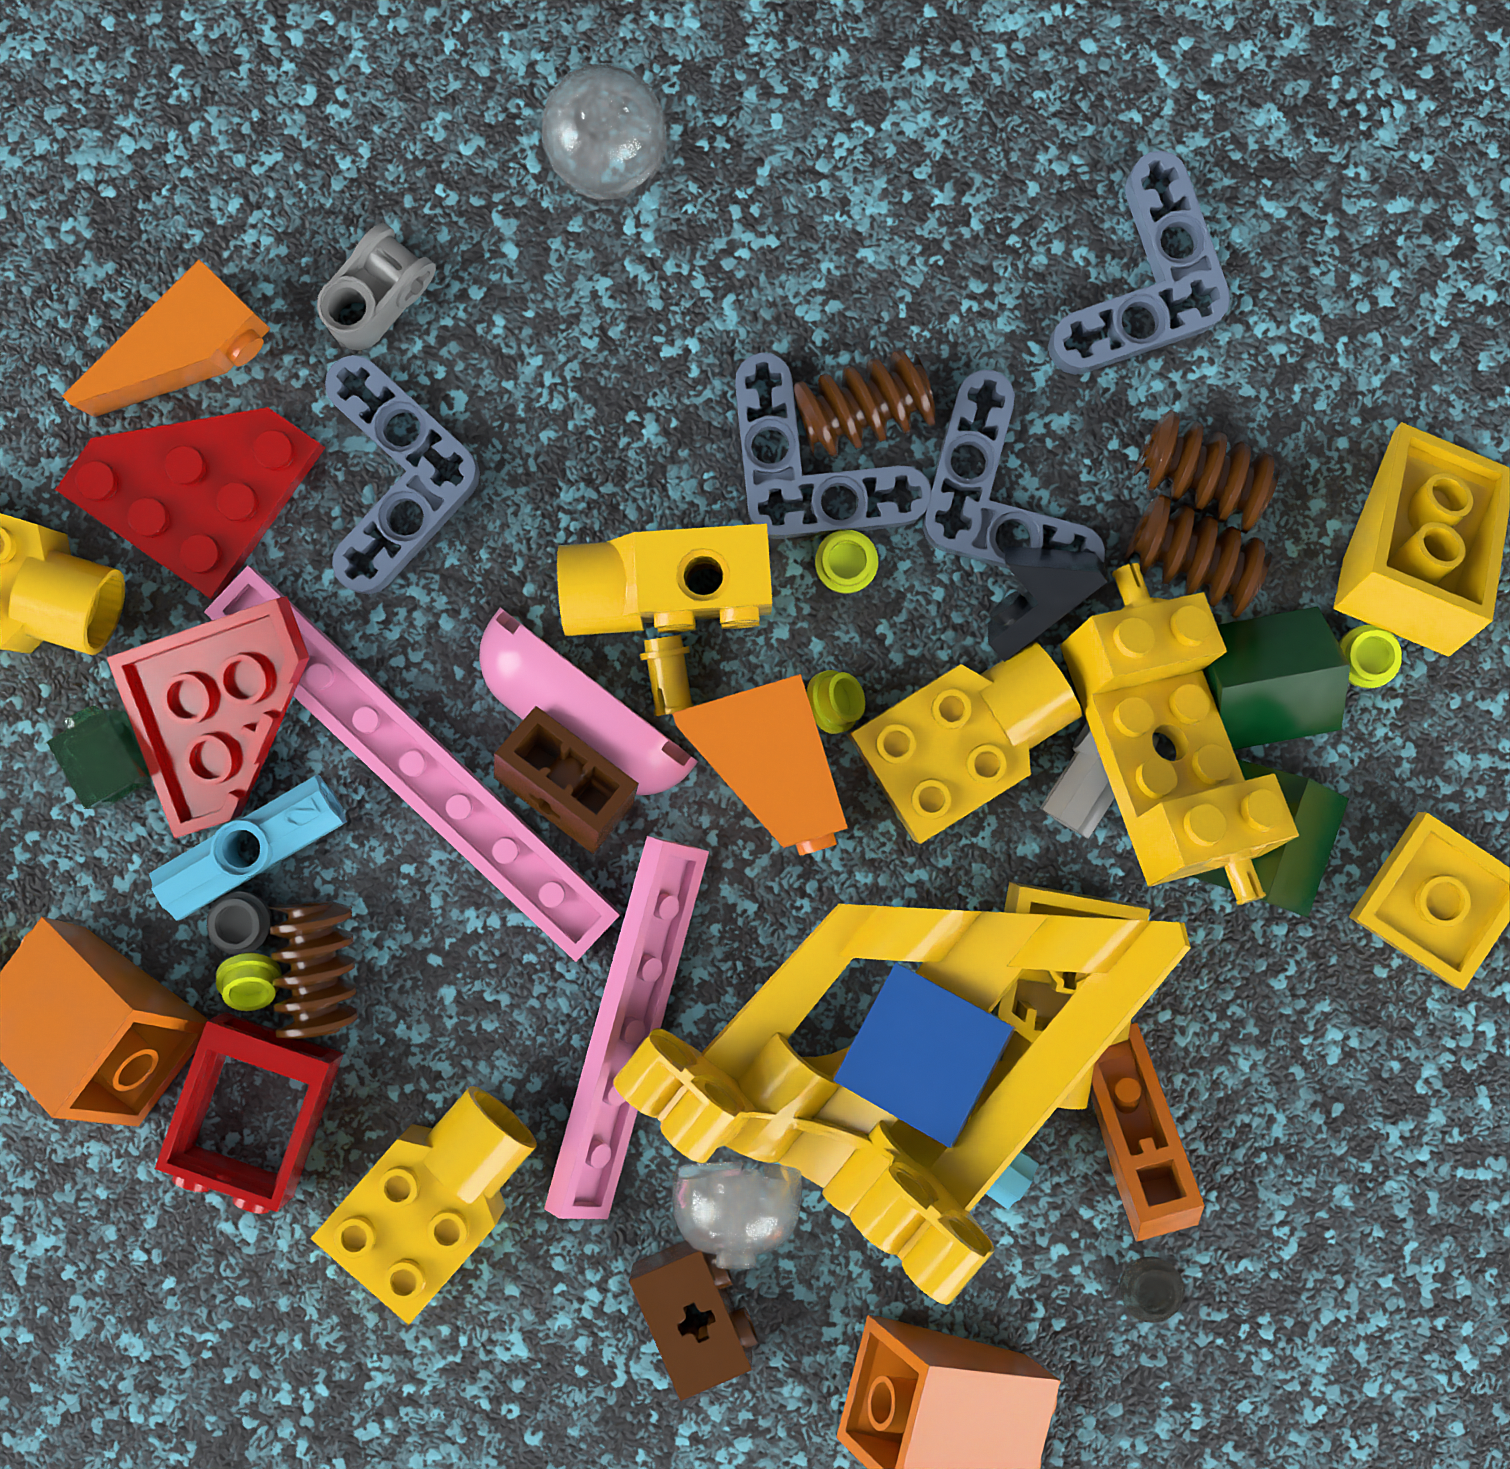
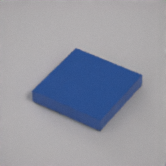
M895 962L833 1081L943 1145L954 1148L1016 1027Z

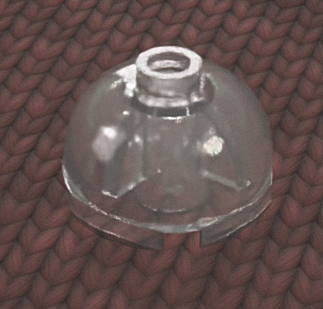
M613 63L586 64L565 74L548 95L541 118L543 148L554 171L574 192L596 200L623 198L633 193V188L643 184L648 177L651 180L660 170L667 150L665 113L652 87L633 70Z
M743 1162L701 1163L678 1168V1173L673 1172L672 1203L676 1225L683 1239L695 1250L716 1255L717 1268H755L756 1255L776 1251L790 1238L799 1220L802 1180L801 1171L794 1167L764 1163V1177L763 1172L759 1170L743 1169Z

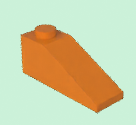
M199 259L62 397L70 405L93 417H97L225 374L234 365L239 367L248 363L261 350L264 343L262 337L271 328L219 276Z
M1138 1023L1130 1024L1128 1040L1108 1046L1095 1062L1090 1094L1114 1179L1135 1240L1138 1242L1198 1225L1205 1205Z

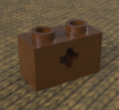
M537 706L531 710L494 753L493 778L593 854L633 807L639 783Z
M701 1233L633 1263L629 1283L680 1401L752 1370V1346L759 1344V1339L746 1307L743 1306L736 1310L726 1289V1287L733 1285L734 1282L728 1263L719 1247L710 1251L704 1235ZM695 1302L700 1312L708 1311V1320L700 1323L695 1314L686 1316L687 1305Z

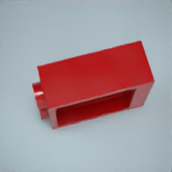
M227 1012L207 1020L154 1169L173 1175L172 1182L183 1189L194 1192H208L212 1189L233 1197V1204L243 1210L258 1214H266L270 1210L278 1212L294 1197L344 1053L301 1038L276 1037L275 1029ZM226 1056L309 1084L278 1174L195 1145Z

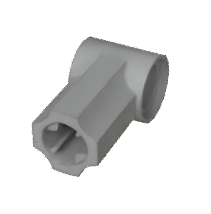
M1087 722L1073 745L1072 749L1076 753L1063 773L1058 777L1057 782L1039 809L1062 825L1089 839L1115 796ZM1153 734L1152 742L1155 749L1159 738Z

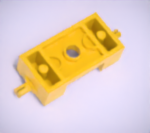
M1139 564L1124 565L1113 571L1112 576L1115 578L1125 607L1121 610L1091 616L1060 645L1146 883L1148 887L1224 867L1235 894L1237 905L1263 898L1266 894L1262 890L1251 859L1258 858L1298 837L1299 834L1275 773L1245 781L1202 671L1227 652L1206 596L1202 592L1169 600L1150 597ZM1153 733L1164 734L1173 742L1176 749L1175 761L1162 758L1156 752L1152 742Z

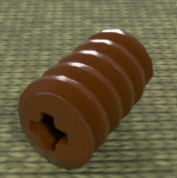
M901 350L893 352L890 360V373L879 359H870L866 366V380L862 378L855 367H845L842 371L841 388H839L831 375L827 373L822 374L818 379L817 396L814 395L803 381L797 382L794 386L797 410L813 455L814 444L820 442L831 457L838 456L839 436L844 434L856 450L862 448L863 428L870 427L880 442L885 441L887 421L894 419L904 434L910 433L911 413L918 411L928 427L935 425V406L927 374L917 353L914 355L913 364L905 352Z
M1169 410L1159 419L1150 434L1133 475H1137L1143 468L1148 469L1147 489L1152 492L1166 478L1172 480L1170 500L1177 502L1189 489L1196 491L1194 511L1198 513L1213 499L1219 501L1217 521L1222 524L1236 510L1242 512L1240 532L1247 534L1258 522L1275 492L1281 469H1277L1274 472V457L1263 452L1250 462V446L1242 441L1235 444L1226 453L1227 435L1220 431L1212 433L1202 443L1203 424L1193 420L1179 432L1180 414Z
M1164 494L1158 495L1150 502L1136 527L1125 553V559L1133 552L1139 553V566L1142 576L1157 562L1163 564L1161 584L1166 587L1180 573L1187 575L1184 592L1186 596L1193 595L1203 584L1210 586L1208 604L1212 608L1227 594L1232 596L1230 616L1238 618L1247 609L1260 590L1271 563L1272 553L1269 552L1265 555V543L1258 537H1252L1241 545V532L1234 526L1227 527L1217 536L1218 522L1210 515L1203 517L1193 526L1194 510L1188 505L1180 506L1169 517L1171 500Z
M305 901L270 906V909L288 913V920L270 927V934L287 938L290 941L289 946L271 953L272 960L291 965L290 972L273 979V986L292 990L293 996L275 1004L274 1011L294 1016L293 1023L276 1030V1037L307 1038L339 1032L340 1028L358 1019L357 1008L339 1003L356 994V983L338 977L355 968V958L336 952L353 943V932L334 927V925L352 917V907L333 901Z

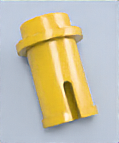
M675 635L644 640L646 653L640 654V659L647 660L655 707L654 716L668 715L693 707L694 703L691 700L684 656L685 653H690L689 646L683 647L682 636Z

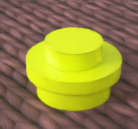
M854 530L836 531L827 536L818 547L815 556L817 575L826 587L835 592L843 594L858 592L868 586L876 575L878 569L877 550L871 540L860 532Z
M1363 625L1348 631L1339 642L1350 663L1348 682L1354 686L1361 688L1380 687L1391 681L1400 669L1402 662L1401 647L1396 637L1388 631L1373 625Z
M826 670L816 674L810 680L806 693L816 724L822 730L831 734H838L851 729L855 722L861 718L865 710V695L857 679L849 673Z
M252 952L242 953L225 960L216 971V988L222 995L224 1002L231 1008L241 1011L258 1010L269 1005L275 998V993L280 987L273 986V979L281 976L282 971L279 964L270 957Z

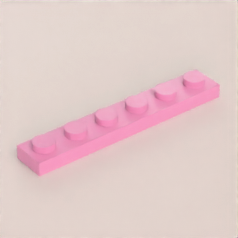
M647 836L544 1207L546 1211L558 1218L608 1219L638 1112L619 1094L613 1084V1079L654 1028H661L709 851Z

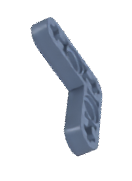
M1154 151L1144 155L1133 167L1125 185L1126 198L1156 284L1078 310L1064 317L1052 332L1048 344L1052 361L1063 372L1074 375L1088 373L1201 334L1218 323L1227 312L1230 303L1229 288L1187 169L1183 162L1174 154L1165 151ZM1150 171L1154 172L1157 179L1168 178L1170 181L1169 186L1163 193L1167 212L1177 205L1181 208L1179 211H1172L1166 214L1157 222H1154L1152 217L1156 216L1163 207L1159 194L1155 189L1145 190L1142 186ZM1178 227L1188 232L1193 239L1194 247L1192 254L1183 259H1176L1167 255L1161 247L1160 240L1164 230ZM1192 288L1195 289L1198 296H1210L1212 303L1204 310V317H1201L1197 308H1191L1178 313L1171 320L1176 328H1170L1168 308L1183 303L1192 293ZM1161 296L1166 297V304L1161 298ZM1138 306L1148 310L1155 321L1154 333L1145 339H1137L1128 335L1122 326V315L1126 309ZM1100 317H1107L1109 337L1094 342L1086 351L1087 358H1081L1078 350H1066L1064 343L1072 335V329L1076 328L1081 337L1099 333L1105 326L1104 321ZM1110 339L1117 349H1110Z
M770 353L751 355L741 363L736 372L735 389L748 515L751 525L767 524L768 538L788 539L827 535L840 530L866 531L904 527L914 524L924 515L931 502L932 491L928 479L922 472L913 467L892 466L802 476L793 382L789 367L781 358ZM767 369L770 379L781 380V386L772 388V414L785 409L787 418L764 416L752 422L747 420V413L760 415L759 394L756 389H746L745 383L755 381L757 370ZM776 430L787 439L788 452L781 461L768 464L761 462L755 457L752 451V442L760 432ZM897 480L905 481L907 490L918 491L919 499L913 500L910 503L907 513H900L895 502L876 503L875 511L878 517H866L868 495L863 484L864 482H875L873 495L892 492ZM845 486L855 494L857 509L848 519L834 520L823 511L821 497L830 487ZM800 489H813L811 511L816 522L814 524L802 523L804 511L785 514L784 524L780 526L772 525L769 515H759L758 507L768 505L769 494L781 493V499L786 504L802 503L803 496Z
M351 355L339 359L329 369L325 381L327 396L341 412L406 470L401 478L342 540L333 555L332 566L334 575L339 582L357 593L372 594L380 592L387 587L473 494L479 484L480 470L478 462L472 454L374 363L364 357ZM367 373L370 374L365 381V385L384 403L378 408L376 413L355 395L349 397L347 401L344 400L349 393L348 387L344 384L348 376L352 374L356 378L361 379ZM389 393H393L395 397L386 402ZM404 412L415 415L420 423V432L417 439L410 445L403 447L390 443L386 430L391 418ZM374 415L372 422L367 424L366 418ZM435 435H439L442 440L431 447L447 462L453 463L459 457L464 460L458 468L464 478L456 486L449 481L442 483L440 487L437 486L436 482L440 479L441 474L423 456L417 467L411 464L412 460L427 452ZM413 501L418 503L423 510V524L412 535H398L391 527V512L399 503ZM376 527L385 538L401 547L395 556H393L390 550L383 547L372 561V564L378 571L371 579L362 574L355 579L351 576L356 569L355 563L351 560L353 554L359 551L369 555L381 543L370 536Z
M980 370L969 375L961 384L953 403L931 486L930 500L927 510L923 515L922 529L925 538L933 547L943 552L1008 569L1005 564V554L998 548L995 537L996 531L1001 524L1012 521L1022 524L1028 530L1030 536L1028 548L1041 549L1043 545V529L1053 533L1047 544L1063 548L1070 545L1074 539L1081 541V552L1095 553L1104 562L1105 548L1101 538L1094 530L1080 524L989 500L1014 407L1015 394L1007 378L994 370ZM982 386L992 388V399L1001 403V408H991L985 417L982 432L994 431L995 436L993 440L977 431L960 432L957 430L959 422L968 428L973 424L977 403L968 400V394L977 395ZM972 445L979 448L986 460L985 470L979 477L965 479L954 472L950 461L951 454L957 447ZM943 483L960 492L977 491L979 493L977 502L969 496H966L963 500L959 515L960 520L969 523L968 531L959 530L953 539L944 537V526L935 522L936 514L945 515L954 496V492H941Z

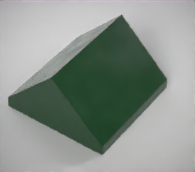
M1318 606L1217 625L1227 652L1202 671L1233 750L1342 730L1350 663Z
M1237 759L1245 781L1275 773L1299 834L1298 837L1258 858L1251 859L1262 890L1266 894L1265 897L1258 899V901L1308 918L1349 798L1310 778ZM1224 867L1189 876L1233 892Z

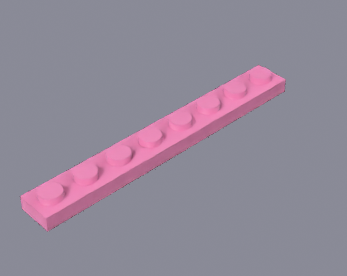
M247 565L204 613L212 620H216L285 596L255 568ZM290 602L309 655V660L293 696L577 962L622 913Z

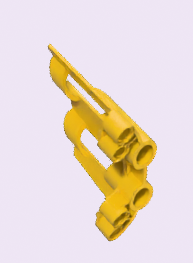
M838 904L702 1053L672 1033L661 1028H654L613 1079V1084L619 1094L631 1106L645 1115L657 1118L661 1122L660 1128L665 1138L674 1148L693 1161L706 1163L717 1148L726 1146L758 1161L766 1163L778 1162L824 1188L822 1194L825 1199L836 1209L849 1216L865 1238L882 1251L891 1255H897L902 1260V1267L906 1274L924 1293L937 1302L948 1305L994 1252L991 1240L970 1214V1211L1190 950L1191 947L1185 923ZM853 958L923 962L915 973L988 1013L993 1010L1026 969L1091 973L1021 1059L998 1062L954 1148L943 1145L833 1081L851 1045L828 1055L800 1057L788 1043V1038Z

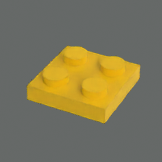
M1418 812L1356 904L1349 918L1452 987L1464 990L1510 921V867L1429 813Z

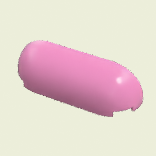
M501 607L492 617L483 633L480 644L479 659L482 675L492 694L522 720L537 706L638 782L636 795L640 796L657 794L672 788L681 782L698 763L695 758Z

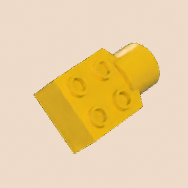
M0 513V649L31 654L43 641L89 655H96L101 652L114 634L122 613L125 598V579L122 572L112 567L72 556L67 534Z
M767 524L632 532L601 543L559 545L557 551V581L561 621L565 636L644 631V623H654V628H658V633L689 632L696 630L695 620L720 618L722 629L760 626L759 616L771 615L772 611ZM705 568L713 569L722 576L723 581L720 587L712 594L698 595L688 588L691 576L698 570Z
M1032 641L1006 662L1002 660L980 675L962 664L952 668L850 732L847 736L913 841L922 844L1030 776L1029 750L1082 717V711L1075 694L1060 669L1048 653L1037 642Z
M1009 881L1004 912L1148 920L1150 909L1129 902ZM1026 969L992 1010L1001 1020L1016 1027L1003 1052L1002 1061L1021 1059L1091 973ZM1131 1020L1110 1045L1128 1040ZM1094 1064L1057 1108H1087Z
M470 1086L433 1129L411 1124L310 1239L409 1325L496 1226L506 1208L500 1188L537 1147V1142L527 1126L507 1106L488 1092L478 1087Z

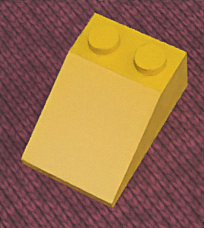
M1401 422L1393 432L1343 558L1333 609L1448 657L1451 656L1493 621L1510 511V467Z

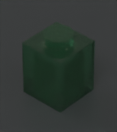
M98 706L85 708L62 722L65 729L64 732L46 741L84 809L108 808L153 782L130 719L125 711L100 710Z

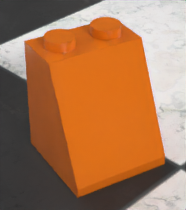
M801 674L672 713L677 728L783 848L796 845L799 855L816 852L836 845L837 841L834 833L848 829Z
M41 917L34 928L25 935L19 948L0 972V1061L52 1118L139 1127L197 1049L206 1021L208 1020L204 1015L86 927L46 917Z
M867 1315L836 1438L867 1469H1040L1041 1456L1050 1420L1056 1409L1057 1393L1061 1380L1026 1354L880 1316Z

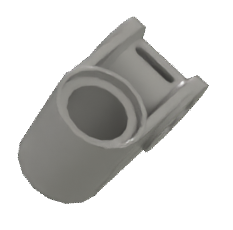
M384 222L377 224L363 236L350 258L332 279L323 286L318 295L317 310L320 319L339 344L348 349L363 350L372 347L380 341L383 334L401 313L422 295L429 286L436 271V264L429 258L423 257L419 259L394 239V230ZM363 303L366 305V312L357 323L352 325H341L338 323L340 312L348 304Z

